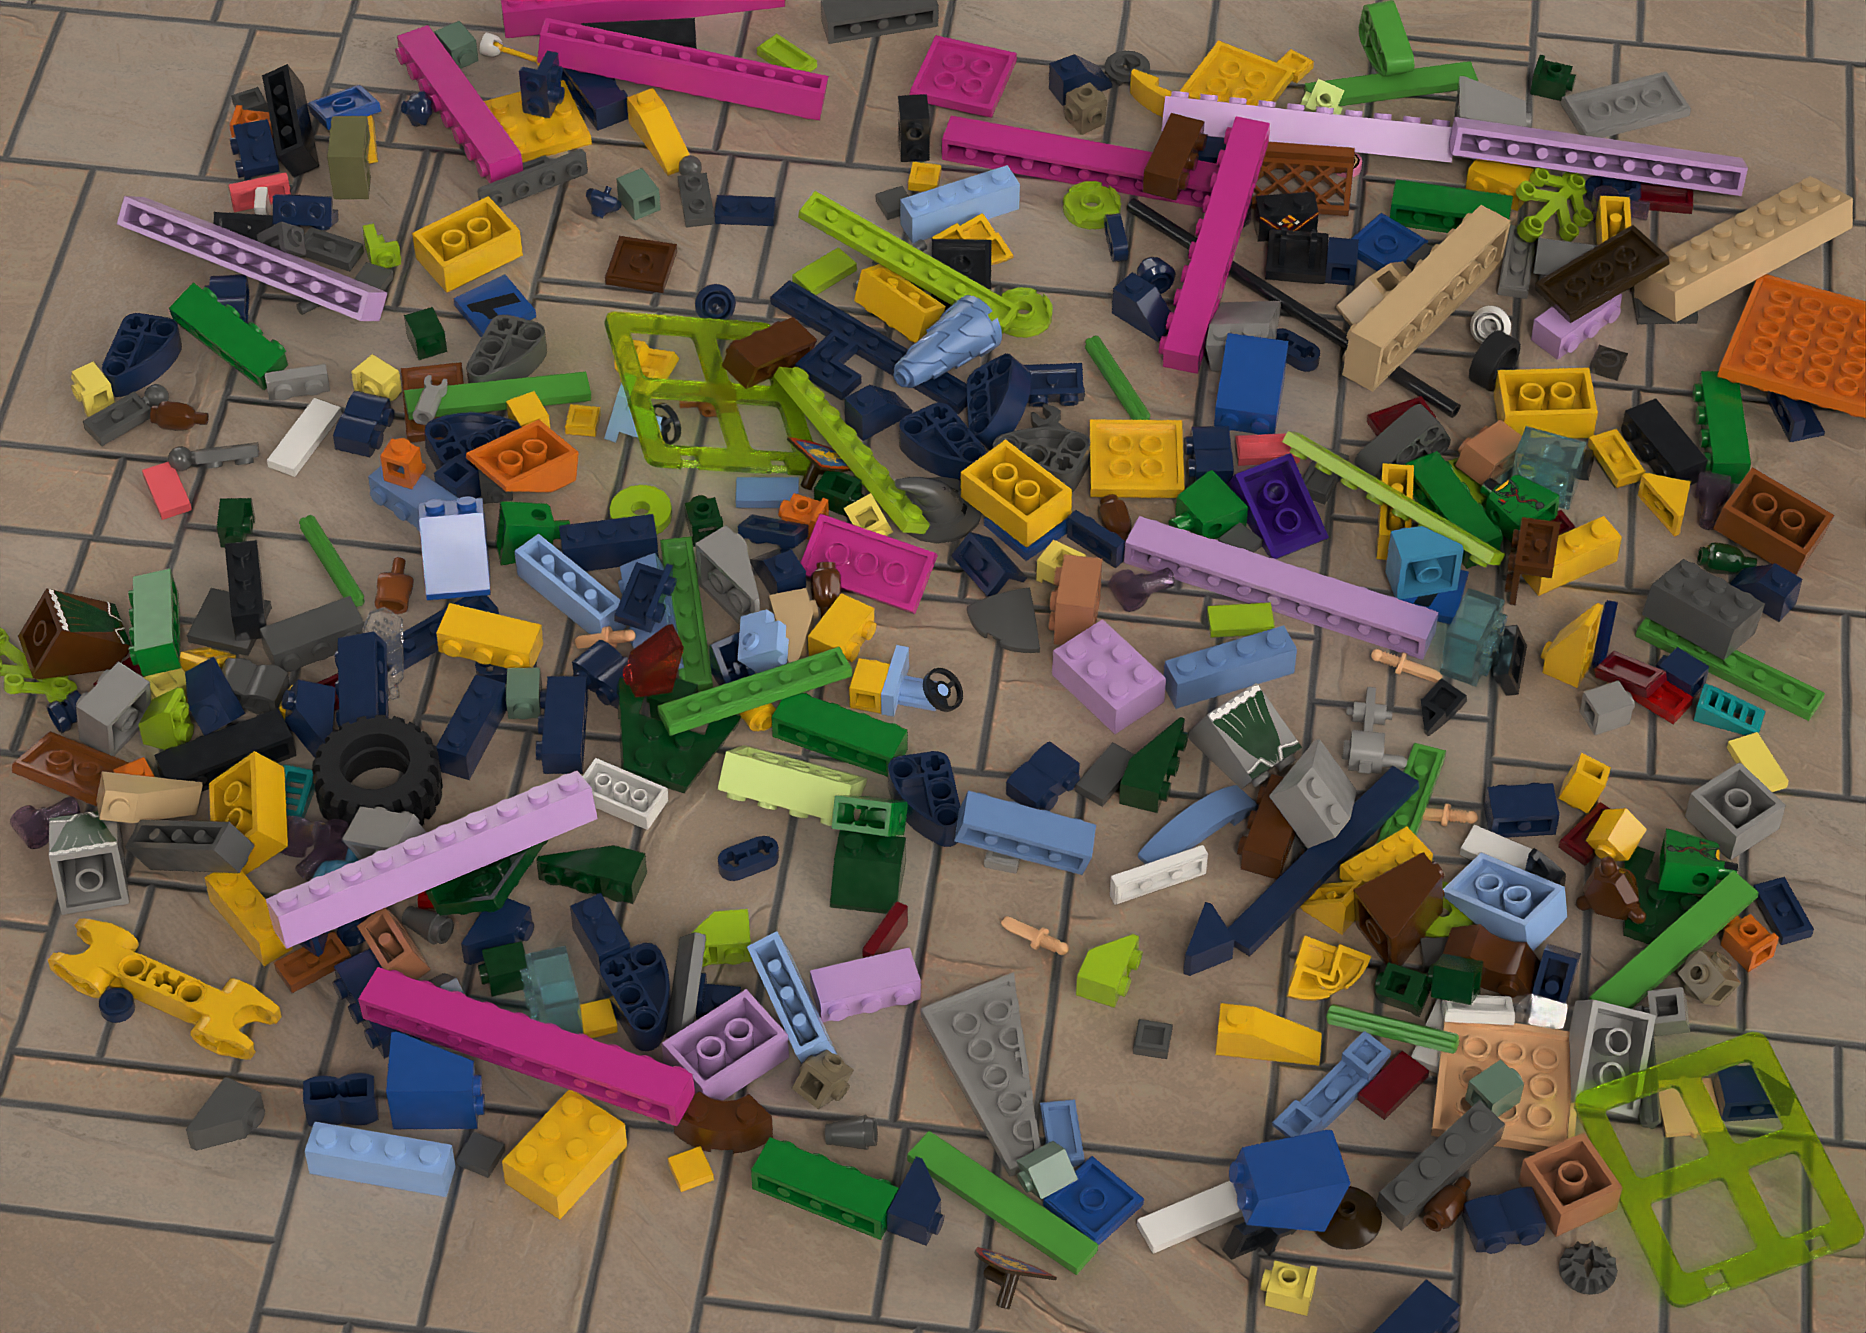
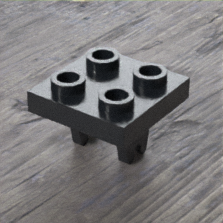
M1282 227V230L1270 229L1265 279L1325 284L1329 234L1317 233L1318 230L1312 229L1311 232L1288 230V227Z

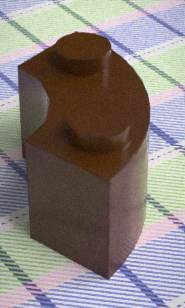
M1481 924L1452 927L1443 954L1483 961L1481 988L1499 993L1501 996H1510L1511 998L1532 995L1541 961L1527 942H1513L1499 938L1490 933Z
M699 1091L694 1095L678 1126H674V1134L695 1148L701 1146L702 1150L706 1152L716 1149L733 1150V1154L742 1153L766 1144L770 1137L773 1138L772 1116L750 1094L737 1100L720 1101L711 1099Z

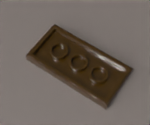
M1631 225L1534 283L1535 291L1571 324L1670 264L1669 257L1639 229Z

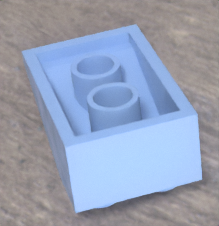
M1482 852L1443 888L1445 898L1475 924H1481L1490 933L1499 938L1513 942H1527L1532 951L1567 918L1564 886Z

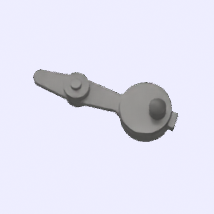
M1367 687L1366 703L1354 701L1353 707H1347L1346 715H1352V722L1364 723L1363 731L1352 730L1351 740H1344L1342 759L1348 760V771L1381 774L1382 767L1391 768L1394 766L1402 769L1407 765V759L1404 756L1384 754L1385 733L1373 732V724L1385 725L1386 719L1392 720V712L1386 711L1387 705L1375 704L1376 688Z

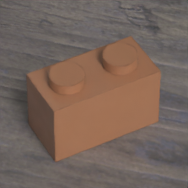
M1499 420L1490 427L1484 426L1477 436L1472 439L1468 437L1458 449L1460 456L1455 466L1482 486L1487 479L1492 478L1495 480L1517 465L1529 441Z
M387 908L378 910L357 926L383 969L389 971L397 970L406 977L418 980L431 970L403 924Z

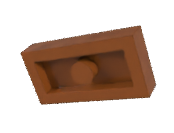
M332 931L328 934L324 952L319 957L302 947L275 961L274 966L290 992L294 993L334 972V966L351 958V954L337 934Z

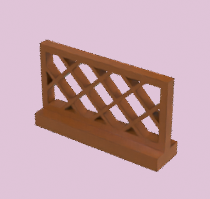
M1269 142L1258 180L1265 176L1272 185L1263 191L1257 185L1255 186L1254 192L1257 195L1252 197L1249 209H1255L1256 196L1269 195L1277 189L1283 194L1291 193L1284 184L1294 178L1301 187L1292 193L1314 192L1319 214L1349 216L1355 148ZM1283 169L1288 174L1278 180L1271 171ZM1311 171L1315 172L1317 176L1307 182L1300 173ZM1333 173H1347L1346 178L1338 184L1329 177ZM1323 180L1331 189L1320 195L1313 186ZM1337 193L1344 200V205H1330L1326 200Z

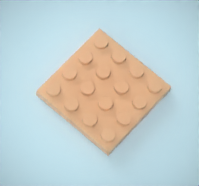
M1444 1021V1031L1459 1035V1046L1453 1054L1440 1051L1431 1136L1440 1137L1472 1107L1465 1100L1469 1080L1501 1059L1509 1068H1513L1519 1073L1524 1082L1520 1103L1498 1117L1505 1123V1128L1501 1139L1494 1146L1538 1153L1575 1137L1578 1104L1571 1103L1570 1031L1514 1023V1025Z

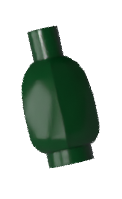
M1715 542L1707 547H1700L1697 564L1704 566V569L1711 573L1733 575L1743 568L1757 566V558L1744 556L1742 551L1735 546Z

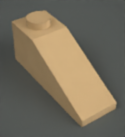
M806 588L769 595V611L774 614L775 621L779 620L786 625V638L789 639L787 664L806 658L808 654V635L814 629V619L819 618L815 599H809Z
M102 771L96 799L99 820L139 823L140 820H161L196 815L203 786L202 782Z

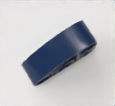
M143 313L129 314L122 320L102 364V372L111 383L114 397L126 396L151 384L162 376L176 361L182 350V343L178 324L175 320Z
M1009 353L1000 355L978 367L967 379L968 428L980 443L989 450L993 449V442L998 436L1015 431L1025 411L1030 395L1031 372Z
M931 404L905 416L900 421L899 447L901 451L916 465L940 477L961 481V471L986 454L984 446L948 404Z
M469 412L445 415L429 421L425 426L426 452L436 470L440 469L455 456H458L478 470L475 465L466 459V453L521 428V425L514 420L487 413Z
M930 751L893 758L888 764V790L892 800L907 802L906 822L922 836L940 846L951 847L959 843L955 842L954 839L960 802L948 756L939 751Z
M641 943L606 958L601 963L599 971L602 993L606 999H610L613 1012L631 1043L638 1050L652 1051L659 1047L667 1029L671 1001L669 972L661 950L652 943Z

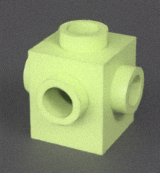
M1318 79L1312 92H1305L1300 105H1305L1304 111L1316 112V106L1334 108L1333 114L1340 115L1343 107L1338 106L1345 90Z

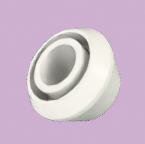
M1485 306L1477 310L1472 316L1470 330L1474 339L1482 344L1494 331L1500 330L1509 335L1511 322L1506 312L1501 308Z

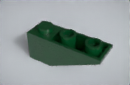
M1178 718L1129 759L1120 784L1119 804L1158 813L1161 802L1168 801L1172 783L1168 782L1170 776L1176 777L1180 764V757H1177L1178 752H1184L1188 742L1189 733L1184 732L1185 718Z
M615 845L538 856L536 860L538 878L547 884L569 887L584 894L592 893L597 895L601 893L603 897H607L612 901H623L634 904L647 874L645 853Z

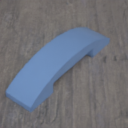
M1237 785L1215 791L1195 802L1167 823L1140 850L1138 858L1144 864H1148L1192 849L1229 822L1233 826L1237 825L1250 816L1252 810L1257 811L1259 805Z
M1364 1031L1342 1052V1060L1300 1102L1295 1099L1272 1122V1126L1288 1138L1324 1130L1358 1097V1093L1372 1081L1390 1057L1391 1050Z

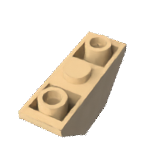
M1404 261L1389 263L1364 280L1335 308L1350 326L1354 323L1358 324L1364 318L1369 308H1375L1381 302L1384 294L1387 291L1391 292L1397 286L1402 276H1408L1412 271Z

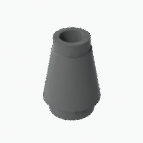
M413 906L407 907L402 915L403 925H406L433 945L446 943L453 933L454 923L448 915L439 916L436 911Z
M862 1115L826 1124V1144L868 1150L869 1146H877L878 1128L876 1119Z

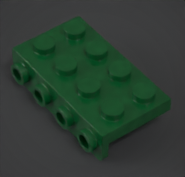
M548 840L426 890V894L439 916L452 914L466 915L484 911L495 912L503 907L512 890L519 884V880L528 867L532 865L535 857Z

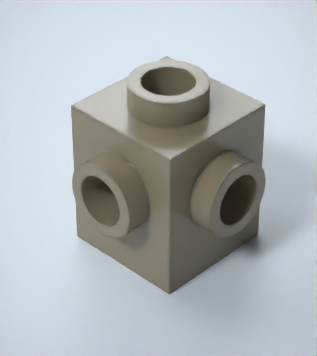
M1090 82L1066 93L1065 119L1081 135L1105 125L1107 99L1104 93L1098 91Z
M1705 950L1694 952L1686 959L1685 966L1678 972V975L1685 982L1683 985L1684 989L1693 998L1713 1006H1719L1741 984L1740 980L1729 969L1732 966L1730 961L1717 951L1715 953Z
M825 1050L815 1057L810 1055L803 1062L799 1069L800 1074L792 1089L814 1107L820 1109L831 1101H839L844 1097L850 1088L847 1082L854 1070L846 1065L841 1057L831 1053L829 1050Z

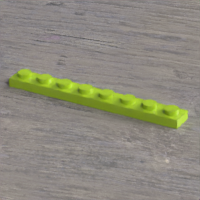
M817 191L812 193L799 210L798 218L951 305L965 295L981 299L992 309V312L988 314L990 320L993 321L998 318L1002 334L1019 312L1020 307Z
M778 367L774 378L855 476L862 480V484L898 528L904 533L925 534L930 523L922 515V510L910 501L905 495L906 491L896 488L895 481L890 477L888 469L874 458L872 450L856 436V431L844 422L840 417V412L829 404L824 398V393L809 380L807 372L799 367Z
M1292 431L1286 433L1282 442L1291 447L1289 451L1291 454L1303 460L1309 457L1317 462L1315 468L1328 475H1332L1334 472L1341 476L1340 482L1353 490H1357L1359 487L1368 492L1366 495L1367 499L1381 506L1383 503L1393 507L1391 512L1397 517L1406 521L1411 518L1419 523L1418 526L1428 528L1462 544L1463 549L1471 554L1469 559L1478 565L1487 567L1488 564H1501L1505 556L1501 551L1303 434Z

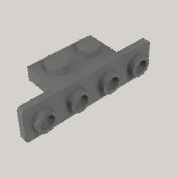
M579 149L553 160H549L544 155L523 163L524 171L478 188V198L481 200L489 196L500 208L588 173L586 152L583 149Z

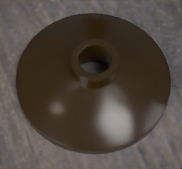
M1349 1186L1325 1232H1314L1322 1241L1332 1247L1345 1250L1358 1249L1366 1246L1376 1238L1382 1224V1213L1371 1195L1359 1188ZM1347 1209L1352 1211V1213L1346 1214L1342 1210Z

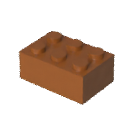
M1752 467L1723 506L1713 529L1771 564L1776 563L1797 575L1823 539L1834 515Z

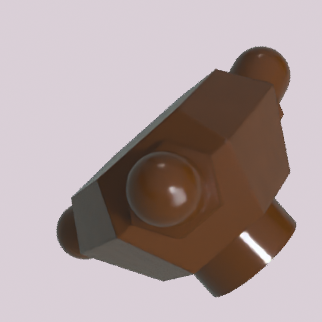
M1606 856L1602 858L1600 866L1594 868L1583 886L1584 895L1577 898V908L1581 911L1591 908L1598 915L1621 920L1629 918L1636 924H1642L1646 920V913L1640 907L1635 876L1629 870L1619 868L1612 857Z

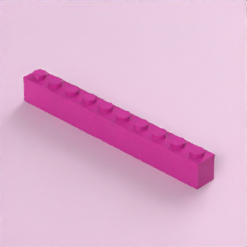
M501 0L505 38L540 35L545 18L581 25V23L682 19L785 7V0Z
M545 18L540 33L537 62L541 63L547 51L557 52L559 65L562 68L819 121L829 77Z
M952 115L942 138V160L989 169L1008 165L1012 173L1070 184L1097 181L1102 182V186L1107 188L1109 186L1113 187L1119 193L1203 208L1206 195L1211 196L1212 190H1210L1213 172L1218 173L1220 168L1215 163L1198 160L1195 171L1190 170L1189 172L1190 179L1187 189L1181 190L1175 201L1143 192L1144 169L1152 155V152Z
M1236 116L1232 128L1227 127L1224 137L1226 149L1220 150L1217 160V167L1220 168L1218 173L1213 172L1211 177L1210 190H1212L1211 196L1206 195L1203 204L1205 216L1204 219L1199 218L1195 235L1198 236L1197 242H1191L1188 259H1191L1189 265H1184L1182 270L1181 282L1184 284L1182 289L1177 288L1173 303L1176 309L1174 313H1169L1166 330H1169L1167 337L1162 336L1160 341L1159 354H1163V367L1199 373L1206 350L1209 324L1219 307L1268 147L1270 123Z
M377 967L358 998L363 1019L674 1126H678L695 1095L693 1074L680 1066L672 1067L657 1062L650 1056H639L627 1052L618 1045H607L595 1041L585 1034L568 1032L553 1023L545 1024L530 1019L523 1013H513L501 1009L491 1002H480L468 998L459 991L451 992L436 987L429 981H418L406 977L397 970L389 971Z

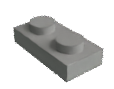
M326 364L265 373L269 401L286 400L303 395H318L330 391Z

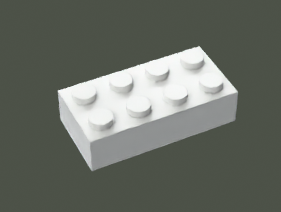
M597 758L594 759L582 776L591 786L595 808L646 830L650 828L668 802V790L666 787Z

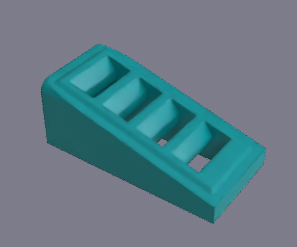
M1704 683L1694 721L1746 736L1760 732L1766 711L1717 687ZM1734 713L1740 714L1739 719L1733 717ZM1747 716L1753 718L1751 725L1745 722Z
M284 764L286 795L290 793L301 796L300 800L286 797V804L298 806L296 811L286 809V815L294 817L293 823L287 822V831L299 833L315 792L313 772L310 769ZM292 782L304 785L303 789L291 787L290 785Z

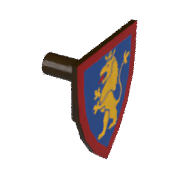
M787 438V441L811 461L801 482L803 488L812 490L818 475H823L825 471H851L833 448L803 439Z
M980 1247L975 1249V1255L989 1265L984 1270V1278L1001 1286L996 1302L998 1307L1010 1309L1020 1275L1057 1280L1056 1276L1020 1260Z

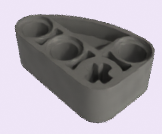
M503 314L494 317L467 363L468 383L527 378L539 367L547 355L544 326L538 322Z
M1417 404L1408 409L1365 446L1355 457L1354 463L1355 466L1381 480L1383 463L1405 465L1407 462L1436 451L1442 455L1450 446L1451 439L1440 422L1422 404Z
M1055 427L1027 428L1002 434L993 442L994 448L1006 439L1071 488L1072 492L1077 488L1089 467L1090 439L1081 432Z

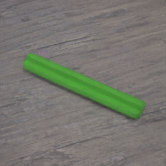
M1095 335L1092 338H1087L1085 349L1131 419L1150 420L1149 411L1100 337Z
M308 515L305 518L302 517L299 521L301 531L343 598L351 596L356 607L362 606L365 602L362 591L313 515Z
M1335 1004L1330 1005L1326 1015L1327 1023L1330 1025L1360 1032L1366 1031L1372 1035L1453 1054L1459 1046V1035L1456 1033Z

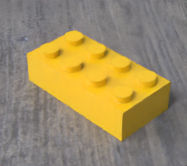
M1406 826L1341 864L1339 878L1343 882L1362 881L1365 884L1422 852L1432 862L1433 853Z

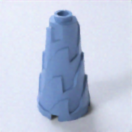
M965 295L957 300L942 314L938 321L926 330L927 334L908 349L906 355L895 364L893 376L897 384L901 387L913 388L932 378L935 380L955 367L957 369L977 356L982 357L998 347L1002 341V330L998 318L991 321L988 317L992 309L975 296Z

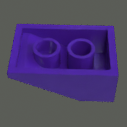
M1291 453L1237 473L1228 482V487L1248 506L1247 524L1252 532L1263 539L1262 547L1269 558L1278 559L1329 538Z

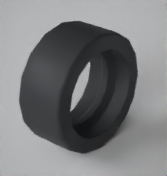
M1500 330L1491 333L1483 341L1471 362L1469 379L1488 391H1494L1497 370H1513L1520 354V342Z

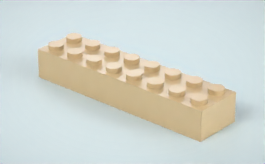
M1811 176L1805 178L1801 182L1782 190L1780 193L1759 202L1757 205L1738 213L1723 223L1715 225L1702 234L1665 252L1669 257L1670 264L1634 285V298H1638L1643 305L1676 323L1852 229L1853 198Z
M1482 205L1472 214L1468 213L1456 229L1452 228L1449 231L1446 239L1440 245L1436 244L1424 260L1420 259L1417 262L1413 271L1408 276H1402L1397 286L1391 292L1387 291L1384 294L1381 302L1375 308H1369L1364 318L1358 324L1354 323L1350 327L1346 336L1347 340H1349L1348 346L1342 358V361L1345 362L1342 375L1373 392L1502 265L1511 220Z

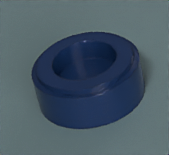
M112 988L104 992L100 997L99 1008L105 1020L112 1023H120L133 1015L135 1003L131 992L127 989Z

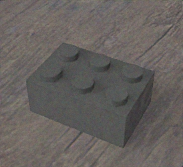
M1682 559L1652 583L1642 615L1725 660L1755 634L1765 603L1757 600L1750 593L1743 592L1728 584L1724 579L1701 569L1697 564Z

